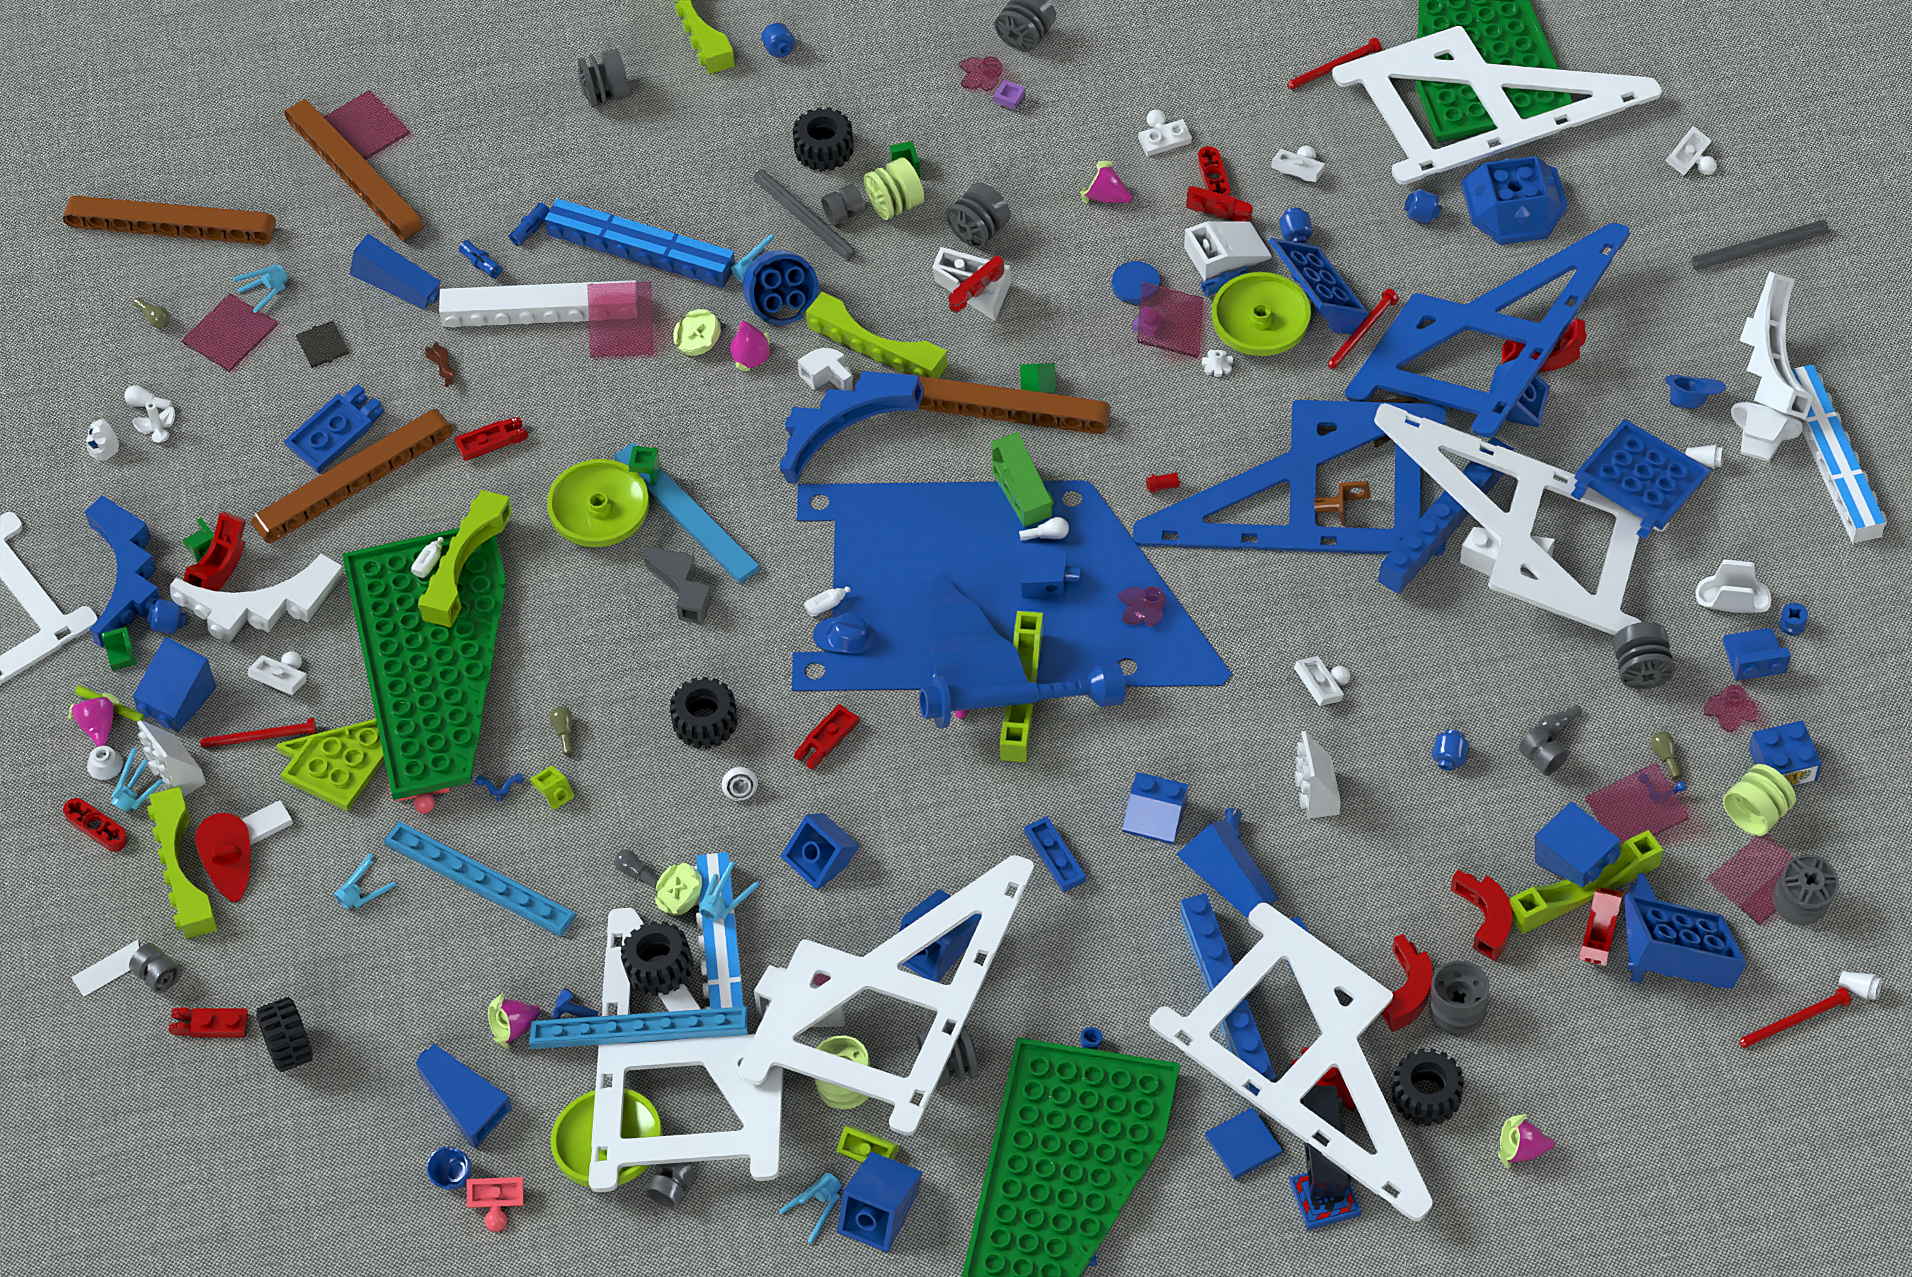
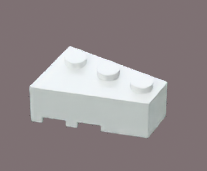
M940 247L932 267L935 282L953 293L962 282L990 260ZM1004 265V274L998 281L989 283L981 295L978 297L973 296L967 301L968 304L996 321L1012 282L1010 266Z
M1473 527L1462 545L1460 563L1491 576L1500 542L1487 529ZM1530 535L1532 540L1552 558L1555 539ZM1521 567L1520 572L1522 575L1538 580L1528 568Z

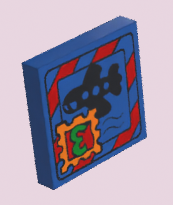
M1307 1173L1289 1177V1183L1307 1231L1361 1216V1209L1351 1185L1346 1186L1344 1197H1310Z

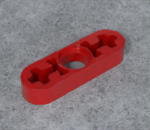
M1212 146L1201 148L1198 152V166L1205 189L1216 192V188H1219L1220 194L1230 196L1231 190L1219 151ZM1207 157H1210V159L1212 160L1211 165H1209ZM1211 173L1219 174L1221 177L1213 180L1210 179L1208 175Z
M72 798L64 804L63 813L68 823L111 852H118L125 848L128 839L123 827L80 798ZM72 810H76V811L81 810V813H82V815L84 816V818L82 819V816H81L80 814H78L77 812H74V813L72 814L71 811H72ZM92 821H102V825L98 829L92 830L88 828ZM107 831L109 832V834H110L111 836H113V837H115V838L119 836V839H118V840L112 839V840L110 841V838H109V835L107 834Z

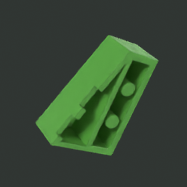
M1019 432L992 441V473L1023 526L1027 527L1052 517L1053 497L1049 491H1046Z

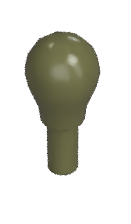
M139 297L134 300V306L143 312L153 327L160 329L169 323L170 314L165 308L148 304Z
M556 707L550 714V722L561 740L563 754L566 756L572 755L574 751L570 736L572 734L573 715L566 707Z
M1667 732L1655 733L1651 738V749L1666 764L1672 780L1681 778L1682 774L1675 761L1676 755L1672 736Z

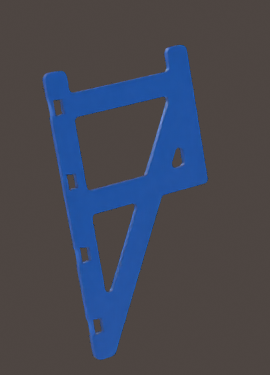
M1609 223L1468 304H1460L1420 293L1413 294L1345 390L1346 399L1354 402H1367L1377 389L1398 393L1477 414L1478 416L1472 424L1473 433L1486 438L1493 437L1578 313L1577 311L1582 303L1587 300L1613 261L1612 259L1617 251L1622 248L1630 235L1629 227L1618 223ZM1606 247L1612 248L1608 255L1602 254ZM1577 270L1543 321L1536 323L1497 313L1567 272ZM1571 299L1577 300L1573 307L1567 306ZM1424 320L1435 321L1423 329H1418ZM1465 330H1473L1526 344L1499 386L1492 393L1398 369ZM1535 352H1540L1541 355L1537 360L1532 359ZM1499 405L1505 406L1501 414L1495 412Z
M1294 400L1292 403L1291 450L1136 521L1133 526V541L1137 546L1249 548L1274 551L1389 554L1420 519V465L1395 443L1394 527L1391 529L1317 526L1315 524L1314 508L1316 468L1387 435L1374 421L1376 412L1381 404L1392 405L1407 411L1409 414L1422 419L1426 418L1442 425L1446 423V409L1443 405ZM1405 420V423L1419 427L1420 425L1410 420ZM1320 425L1335 426L1337 428L1335 431L1324 436L1317 434V427ZM1282 482L1290 484L1288 525L1205 523L1203 521L1208 516ZM1163 534H1178V540L1162 539ZM1242 536L1257 537V542H1242ZM1321 539H1336V545H1321ZM1446 541L1433 556H1440L1445 552Z

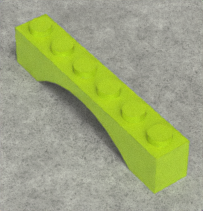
M670 0L676 3L674 7L678 18H683V29L686 34H690L689 40L692 49H697L698 51L697 58L700 66H705L708 74L735 67L733 49L726 34L707 25L692 7V0Z
M824 292L819 294L806 311L807 327L812 331L822 333L837 343H843L856 352H862L877 362H883L898 372L939 378L948 366L947 350L928 341L899 342L874 335L853 320L847 312L843 301Z
M481 490L478 497L473 499L467 517H464L461 521L458 534L451 539L450 548L446 556H442L438 571L435 575L431 576L426 593L422 594L419 599L418 607L421 610L424 621L452 627L461 610L457 585L462 567L470 554L479 545L504 530L512 515L509 496Z
M1017 611L1013 646L1019 654L1028 683H1037L1043 635V613ZM1034 703L1006 706L1000 738L1001 761L1027 763Z
M181 787L150 794L151 805L147 806L150 820L156 821L157 827H153L152 830L156 843L161 842L162 848L157 849L161 865L166 864L167 870L163 871L166 886H172L173 892L168 893L172 909L177 907L178 914L173 915L177 930L183 929L186 939L217 931L208 895L189 882L180 869V843L190 823Z
M1649 830L1632 837L1620 845L1621 854L1616 862L1611 865L1608 864L1602 869V873L1594 882L1590 881L1584 887L1566 879L1550 885L1533 886L1511 897L1512 921L1523 935L1593 900L1596 886L1616 889L1636 879L1638 873L1646 874L1660 867L1663 855L1662 847Z

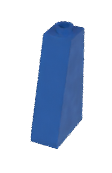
M369 233L354 249L350 269L352 276L422 309H425L429 303L434 304L439 298L440 280Z
M1226 819L1208 825L1177 853L1183 862L1246 918H1249L1250 912L1258 904L1267 903L1271 906L1279 899Z
M433 1044L428 1050H424L419 1055L416 1062L419 1076L469 1144L476 1149L512 1110L509 1096L436 1044Z

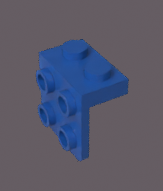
M1765 628L1728 634L1723 637V645L1735 681L1787 673L1791 655L1788 647L1779 648L1773 629Z

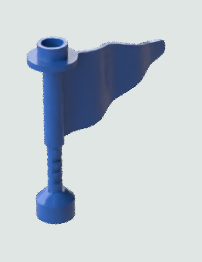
M939 577L933 580L934 608L930 630V652L935 676L932 678L931 686L921 688L919 692V705L923 719H934L936 726L941 729L949 726L951 711L1030 704L1044 699L1074 697L1077 695H1088L1099 707L1123 704L1125 699V679L1122 668L1118 663L1096 665L1086 680L1055 682L1052 684L1028 683L1016 648L994 630L978 605L962 595L948 578Z

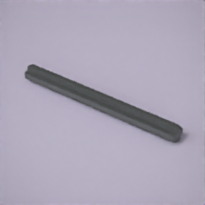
M763 169L755 172L754 181L842 258L849 260L855 255V250L850 244Z
M1823 219L1693 256L1691 264L1694 270L1707 268L1828 233L1829 225Z

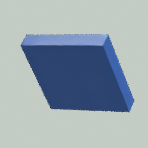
M1253 1107L1205 1132V1138L1234 1180L1282 1155V1149Z

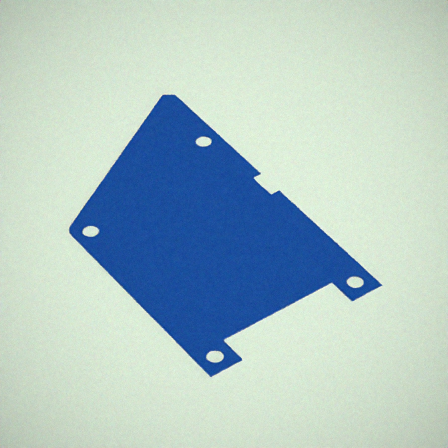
M997 481L798 484L797 521H835L833 589L849 587L850 592L846 593L840 603L833 607L832 618L840 617L846 613L859 615L872 627L875 633V641L869 650L860 654L793 652L792 691L920 690L924 687H930L934 675L930 652V630L934 608L933 580L939 577L948 578L962 595L975 602L994 630L1012 644L1014 641L1017 611L1043 613V635L1037 684L1086 680L1096 665L1114 664L1124 659L1132 660L1137 665L1135 673L1124 675L1125 687L1223 686L1232 673L1101 495L1088 481H1042L1046 491L1051 493L1054 500L1052 517L1024 527ZM1070 491L1078 492L1082 496V502L1074 507L1067 506L1062 501L1063 495ZM816 495H824L829 499L828 507L823 510L813 509L809 502ZM1055 517L1065 519L1069 525L1068 534L1062 539H1041L1039 537L1021 541L1019 531L1038 528V525L1044 524ZM1027 543L1067 552L1068 566L1082 568L1080 583L1065 581L1064 594L1061 596L1022 597L1021 581ZM813 663L821 664L825 668V674L819 679H810L805 675L806 667Z

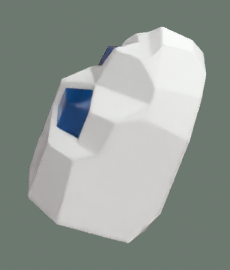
M104 419L92 422L86 440L87 450L96 460L106 461L118 452L119 443L116 434Z

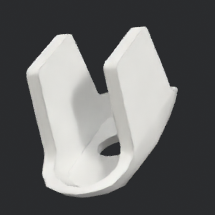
M1739 402L1733 405L1731 409L1733 420L1743 429L1741 454L1769 462L1782 441L1798 437L1803 430V425L1797 417L1768 406L1750 402Z
M1723 560L1716 574L1700 581L1696 589L1698 603L1715 610L1733 613H1761L1767 611L1771 605L1770 591L1763 583L1756 580L1755 564L1753 562Z

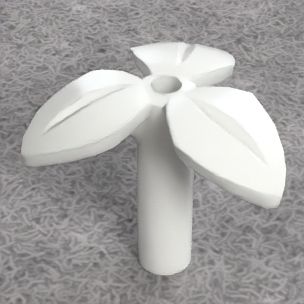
M148 402L146 409L149 418L132 419L133 425L143 434H149L154 431L152 440L157 443L164 442L169 438V432L163 428L172 426L175 420L174 407L171 406L158 414L156 404Z

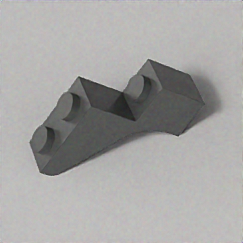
M645 546L643 553L646 569L679 596L676 604L678 620L703 624L712 597L710 585L699 581L692 582L696 572L694 555H689L686 552L669 551L661 547Z

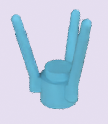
M773 234L763 240L747 256L731 266L733 274L740 282L744 281L746 271L753 262L752 259L763 251L764 247L774 238Z
M273 264L268 268L233 278V281L237 282L263 275L262 278L239 288V293L252 289L262 283L267 288H274L253 309L254 313H257L278 292L286 288L284 283L288 281V277L280 265Z
M136 748L131 750L111 800L112 804L127 813L132 808L137 811L141 803L163 784V780L159 779L136 799L138 793L132 789L147 765L148 760L144 759L128 786H124L137 752Z
M372 853L366 857L347 882L334 893L337 901L346 909H349L352 905L358 909L364 903L397 885L396 882H392L360 898L362 891L355 883L372 864V858L374 857Z
M734 861L729 863L714 892L718 875H713L705 897L699 905V913L707 920L716 922L718 918L725 920L729 912L760 885L759 882H755L725 908L724 904L726 901L719 894L735 865Z
M825 1172L819 1180H816L808 1189L787 1203L779 1212L784 1214L798 1203H805L812 1196H815L821 1202L828 1200L829 1202L808 1240L812 1244L834 1204L840 1199L837 1192L841 1189V1184L835 1176Z

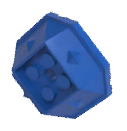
M1537 156L1518 159L1505 158L1502 161L1483 163L1461 182L1471 224L1491 236L1492 240L1499 245L1548 239L1553 228L1567 211L1568 204L1557 167L1547 165Z

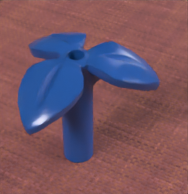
M564 988L557 997L552 1019H560V1016L565 1012L582 1018L597 1017L599 1011L569 1002L573 998V994L569 989Z

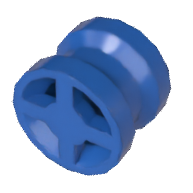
M1798 603L1787 604L1782 610L1779 622L1782 632L1790 636L1801 634L1806 626L1807 609Z

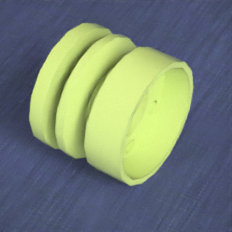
M901 157L888 163L886 171L883 168H877L875 172L866 173L864 176V185L869 200L875 211L884 220L893 218V215L901 214L902 207L910 210L924 202V191L920 179L913 166L905 158Z
M1764 764L1752 766L1748 773L1742 776L1741 781L1734 784L1723 797V805L1728 816L1744 831L1756 836L1765 835L1796 802L1795 792L1786 778L1774 768Z
M845 1035L833 1036L824 1040L815 1048L871 1067L864 1045L856 1038ZM814 1078L822 1101L830 1107L852 1109L863 1104L869 1098V1096Z

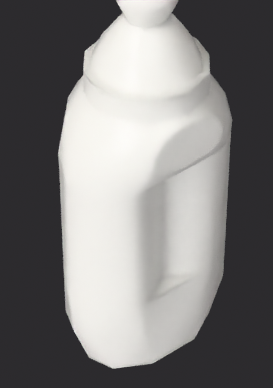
M439 537L438 541L431 542L422 550L412 565L411 572L421 578L429 575L441 556L442 542H444L442 537Z
M850 588L828 589L807 600L804 603V607L810 617L818 616L837 606L845 594L850 592Z

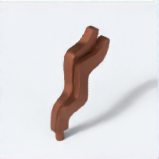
M435 342L433 349L430 347L425 348V356L427 359L437 363L439 375L445 378L444 386L448 388L453 384L456 373L449 366L448 350L441 347L438 342Z

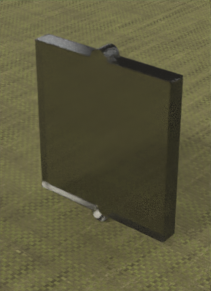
M334 321L317 327L312 326V329L296 334V339L311 368L326 362L332 363L334 359L349 354V350Z

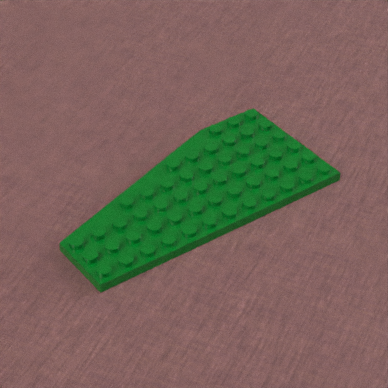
M1419 0L1417 39L1461 26L1487 64L1559 70L1529 0ZM1449 53L1435 57V59L1454 60ZM1416 80V92L1436 142L1498 129L1471 85ZM1502 88L1521 119H1528L1573 104L1568 92Z
M460 528L342 553L393 800L472 783L507 587L495 535L479 545L470 554L462 567L457 585L461 610L451 628L424 621L418 603L421 595L425 594L429 587L431 576L435 575L438 571L442 556H446L450 548L451 539L458 534ZM442 537L444 542H442L441 556L429 575L425 578L414 575L411 572L412 565L422 550L431 542L438 541V538Z
M1017 1037L962 1277H1081L1166 1140L1180 1072V1063Z

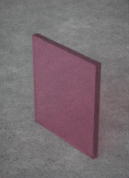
M370 90L324 116L365 160L410 134L409 130Z
M652 282L587 284L590 357L654 355Z
M1143 282L1141 284L1137 343L1198 358L1200 353L1203 297Z
M229 294L181 341L184 345L230 372L278 325V322L260 311L254 313V307Z
M1656 762L1585 796L1586 803L1589 804L1598 822L1620 839V845L1647 830L1655 836L1689 819L1688 813L1684 810Z
M1767 834L1757 836L1711 874L1707 880L1760 925L1776 912L1772 902V890L1785 866L1794 857Z

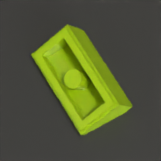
M846 1125L836 1152L862 1163L870 1152L893 1160L900 1144L854 1126Z

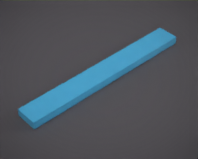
M633 442L614 455L615 461L629 466L632 447L638 445ZM661 468L656 485H651L649 474L638 473L646 484L648 494L739 584L760 570L759 565Z
M400 821L384 840L385 846L561 938L576 919L575 912Z
M748 1006L531 1021L529 1045L531 1049L748 1035L749 1009Z

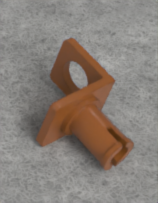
M1368 481L1339 483V494H1337V497L1314 498L1315 513L1338 512L1342 525L1346 524V500L1371 498ZM1353 488H1361L1364 491L1361 493H1352L1350 490Z

